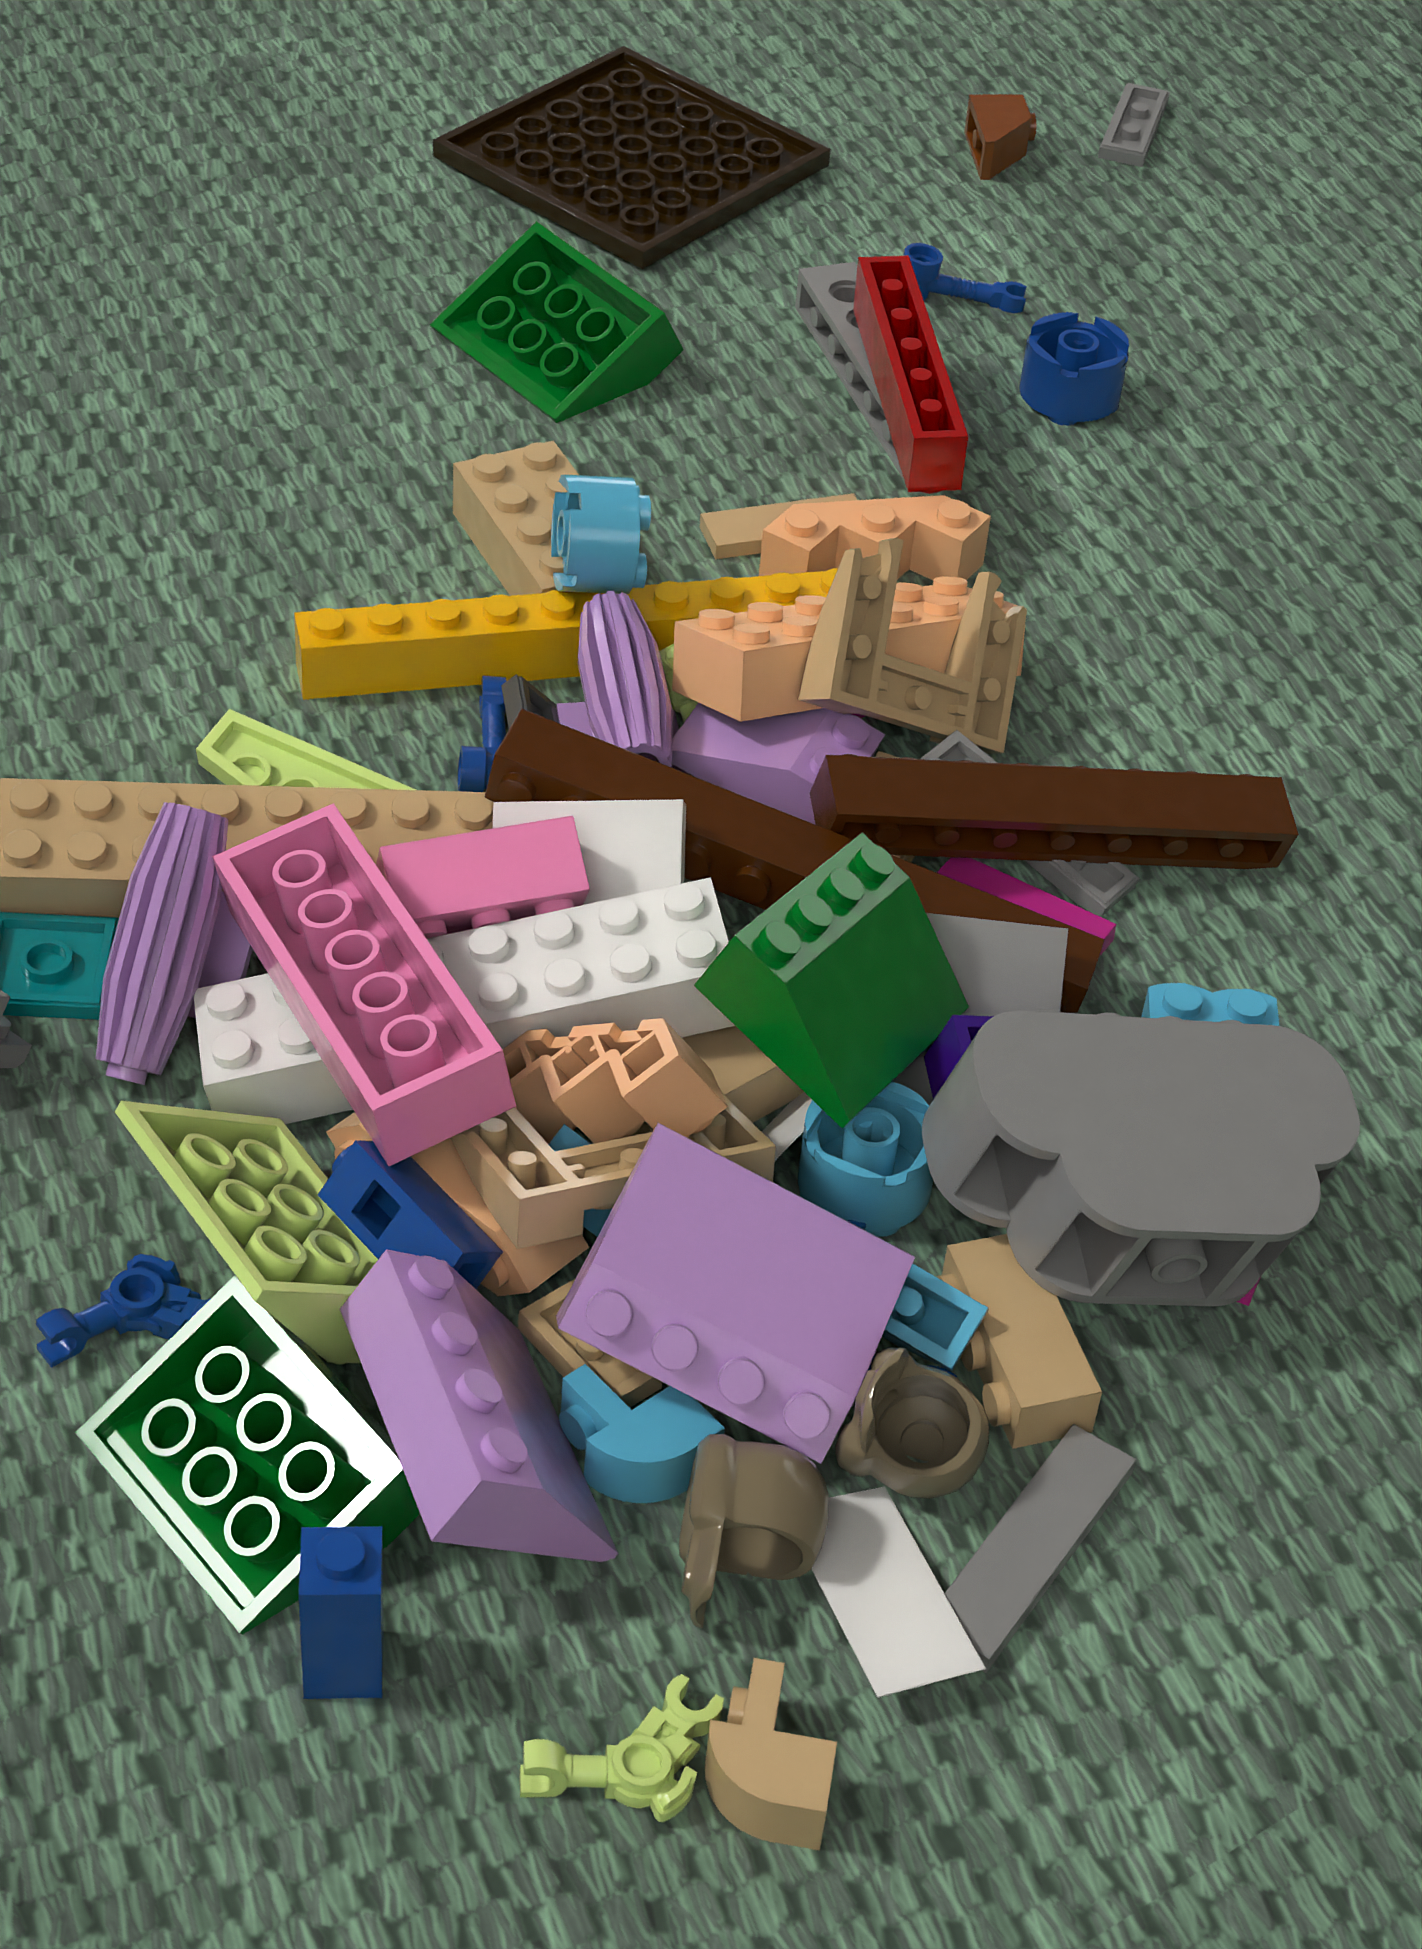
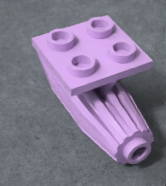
M607 591V593L601 595L600 593L594 595L593 600L587 601L584 604L580 617L578 668L585 702L557 703L556 710L559 723L689 774L672 764V739L679 730L675 710L672 709L658 645L634 599L630 600L629 596L623 592L617 594L615 591Z
M170 802L163 803L131 873L103 977L96 1059L108 1063L106 1076L145 1085L148 1073L161 1076L187 1017L196 1018L193 996L197 988L246 977L253 948L229 911L212 857L226 851L228 819L186 805Z

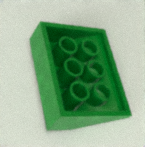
M537 221L430 324L431 328L556 423L649 385L684 350L662 310Z
M863 832L735 934L694 984L719 1011L842 1129L936 1040L952 1015H962L969 1008L910 877L894 863L893 858L884 848L874 844Z
M235 1275L75 1432L242 1635L299 1601L301 1527H382V1549H384L420 1515L390 1435L306 1343L254 1301Z

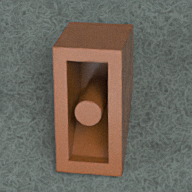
M969 94L964 133L980 180H990L1025 157L1028 141H1034L1036 136V115L1029 112L1023 94Z

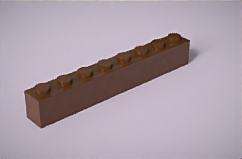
M844 754L825 755L809 793L815 825L850 839L856 838L863 832L874 844L884 848L891 855L1028 861L1064 860L1071 862V860L1101 864L1119 862L1126 865L1260 869L1278 868L1299 835L1282 777L1254 776L1251 774L1225 775L1205 774L1194 771L1165 772L1145 771L1137 768L1125 770L1088 768L1085 766L1031 765L1028 763H985L970 760H925L912 757H865Z

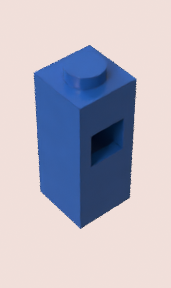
M355 1140L351 1146L343 1150L332 1165V1175L318 1193V1196L377 1259L381 1257L386 1249L418 1256H431L438 1260L446 1261L468 1283L477 1289L503 1253L411 1156L388 1166L373 1141Z
M301 1527L299 1615L303 1699L382 1698L384 1639L382 1527Z

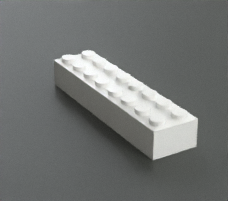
M711 877L427 939L502 1050L528 1030L548 1029L554 1037L569 1036L573 1026L615 1023L622 1031L637 1030L642 1020L663 1018L682 1038L735 1026L694 986L729 943ZM268 973L197 988L193 997L202 1080L212 1111L280 1118L284 1124H290L353 1110Z

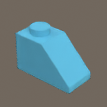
M912 1264L882 1337L901 1348L907 1349L911 1353L952 1371L989 1309L922 1268Z

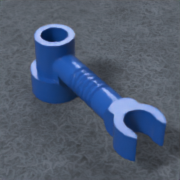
M913 243L906 246L903 256L909 255L923 300L928 298L929 292L969 300L973 299L976 302L986 303L990 307L999 308L1009 313L1023 312L1026 301L1024 295L1027 286L1013 281L989 284L940 274L943 255L937 248L924 243Z
M482 675V696H479L480 718L482 719L483 747L461 746L458 762V791L483 792L484 789H487L494 755L506 735V709L501 687L506 682V677Z

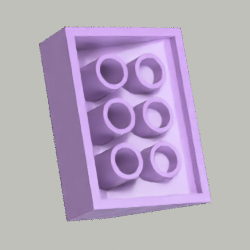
M657 1123L556 1315L558 1329L822 1463L859 1392L915 1257L674 1130Z
M386 1249L340 1308V1311L431 1541L596 1562L614 1559L618 1555L616 1547L571 1445L560 1426L559 1418L520 1330L446 1261L438 1260L431 1256H418Z

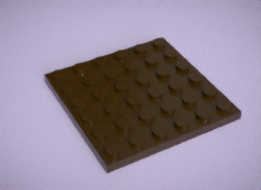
M625 46L433 139V157L641 269L828 167L831 151L830 148Z

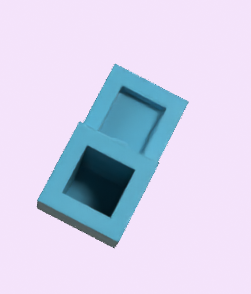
M586 1364L562 1379L561 1413L559 1414L560 1426L574 1447L579 1450H585L584 1477L587 1484L596 1491L613 1499L631 1503H653L673 1498L687 1491L698 1443L709 1434H724L725 1427L696 1399L671 1386L632 1410Z

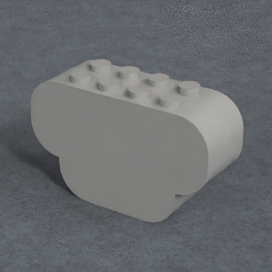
M1053 1009L1007 1011L989 1019L980 1028L929 1105L922 1122V1139L930 1174L939 1191L949 1203L971 1219L989 1226L1006 1228L1010 1247L1023 1270L1038 1285L1056 1296L1080 1303L1224 1306L1243 1298L1297 1234L1313 1219L1320 1204V1184L1353 1149L1360 1131L1357 1106L1344 1071L1325 1048L1298 1031L1274 1025L1243 1024L1237 1020L1210 1022L1182 1020L1175 1016L1161 1018L1128 1017L1111 1012L1097 1015L1063 1013Z

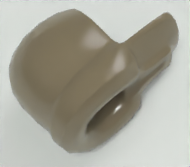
M887 1347L877 1352L871 1363V1370H868L862 1386L855 1398L853 1419L842 1428L835 1446V1455L838 1465L852 1476L864 1477L871 1475L901 1495L911 1498L932 1499L954 1493L972 1480L987 1452L989 1445V1422L982 1404L957 1377L946 1371L918 1364L905 1348ZM907 1456L927 1461V1463L912 1461Z
M709 1434L698 1443L688 1485L679 1538V1556L685 1563L681 1592L688 1597L690 1617L694 1626L703 1628L706 1603L712 1596L716 1571L741 1575L749 1573L755 1577L789 1580L803 1576L813 1567L821 1551L828 1527V1489L816 1465L803 1453L779 1444L735 1441L725 1434Z

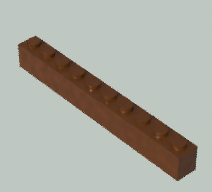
M522 708L494 755L484 797L493 802L683 799L686 804L684 878L696 881L711 877L714 890L764 910L768 909L853 840ZM891 855L894 863L910 877L926 913L1068 928L1060 1012H1078L1088 991L1105 939Z

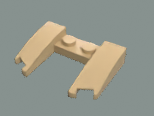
M892 538L879 541L878 554L862 558L861 548L845 550L820 612L808 652L798 700L842 714L859 713L930 735V741L938 744L958 730L986 754L1004 753L1027 610L1024 606H1013L1005 614L994 602V594L1002 580L995 573L979 572L956 632L944 674L885 654L904 540Z
M722 1093L728 1107L716 1115L707 1128L699 1133L691 1134L687 1138L773 1182L776 1145ZM514 1107L451 1137L474 1186L494 1219L514 1246L520 1249L583 1235L584 1210H605L614 1207L652 1132L554 1151ZM647 1123V1125L649 1126L650 1130L653 1132L654 1130H653V1129L651 1128V1126Z

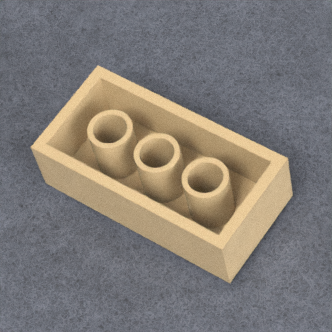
M554 441L532 443L523 448L496 454H483L474 459L453 463V514L510 596L546 593L556 590L553 572L564 573L563 557H551L553 503L555 492L567 493V490L559 482L560 476L579 474Z

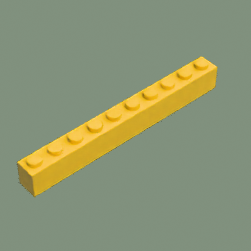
M838 568L818 572L775 573L767 576L741 578L720 577L715 580L690 582L666 581L660 584L645 585L644 588H632L631 592L627 595L630 600L634 599L660 651L674 644L675 621L699 618V612L702 610L723 609L739 613L748 611V605L755 602H770L788 606L795 605L796 598L800 596L827 597ZM557 590L537 594L511 596L500 594L486 598L438 599L422 603L396 605L385 603L370 607L322 608L316 611L294 612L296 666L302 698L305 700L482 685V675L506 677V682L516 674L522 676L527 681L580 677L578 649L581 612H583L584 604L587 601L593 600V596L598 593L558 592Z

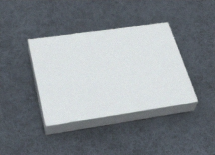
M683 799L493 802V828L567 816L574 817L590 888L583 905L684 883L686 804Z

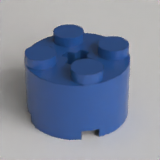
M1071 312L1051 314L1040 318L1033 324L1031 334L1026 342L1019 386L1022 398L1031 408L1048 416L1049 420L1053 423L1066 426L1073 425L1076 422L1098 420L1117 411L1121 399L1129 349L1128 337L1115 324L1096 316L1094 325L1078 322L1079 313Z

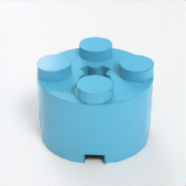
M561 475L559 482L567 490V493L555 492L551 526V557H563L564 573L553 572L556 590L558 592L584 593L615 591L617 594H621V592L629 594L632 588H644L647 577V559L645 553H639L640 530L648 531L650 527L651 501L649 495H640L639 485H636L635 480L630 477Z
M892 1081L842 1129L812 1101L805 1116L798 1170L800 1197L846 1221L853 1220L865 1223V1231L878 1237L892 1235L900 1227L912 1222L926 1208L933 1185V1178L928 1167L922 1139V1122L929 1107L927 1102L915 1091Z

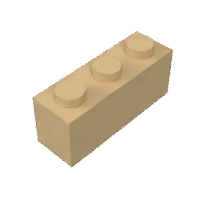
M1007 1234L947 1245L942 1275L936 1277L989 1309L961 1355L965 1368L968 1371L977 1370L984 1384L982 1399L989 1423L993 1427L1002 1425L1012 1449L1062 1439L1073 1424L1089 1433L1093 1432L1102 1390L1057 1296L1038 1285L1023 1270L1012 1252Z

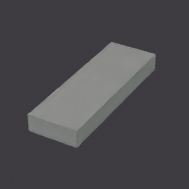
M1126 83L1100 145L1098 158L1143 167L1167 107L1170 92Z

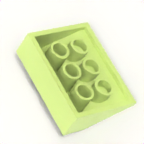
M121 1101L115 1110L116 1115L254 1301L327 1362L335 1364L361 1363L340 1308L378 1259L318 1196L328 1178L280 1118Z

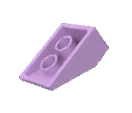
M698 703L672 739V764L696 778L815 824L809 793L825 755L853 754L873 757L885 734L855 715L842 714L825 708L740 722Z

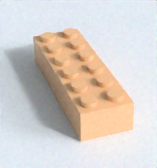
M941 576L934 578L933 585L929 586L897 583L885 654L945 674L953 641L972 592V588L967 587L968 581L959 577ZM995 592L994 602L1005 614L1013 606H1018L1004 601L1003 593ZM800 596L796 598L795 605L788 606L770 602H755L748 605V611L739 613L723 609H706L699 612V618L675 621L672 691L740 722L821 709L822 707L798 699L808 652L826 597ZM1025 627L1017 669V676H1021Z

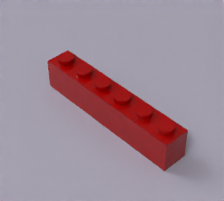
M909 255L858 257L853 311L907 491L933 494L940 491L961 490L968 434Z

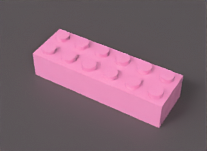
M334 803L212 856L231 915L388 1166L396 1164L516 1107L502 1048Z

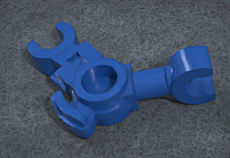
M136 1255L127 1262V1270L116 1275L110 1287L100 1292V1303L75 1314H72L68 1309L59 1308L53 1309L36 1320V1326L46 1339L37 1344V1350L52 1368L79 1354L84 1349L87 1340L112 1328H115L120 1334L127 1331L148 1330L153 1335L169 1340L210 1299L202 1300L199 1293L179 1286L181 1282L179 1272L175 1263L171 1260L165 1261L152 1255Z

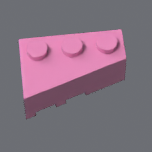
M573 816L382 846L379 849L376 866L426 939L580 906L584 904L590 890Z

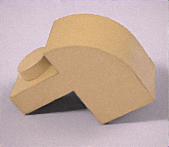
M754 1658L749 1688L733 1686L727 1722L710 1720L705 1760V1779L709 1794L722 1815L741 1831L761 1840L820 1851L837 1742L775 1731L785 1663Z

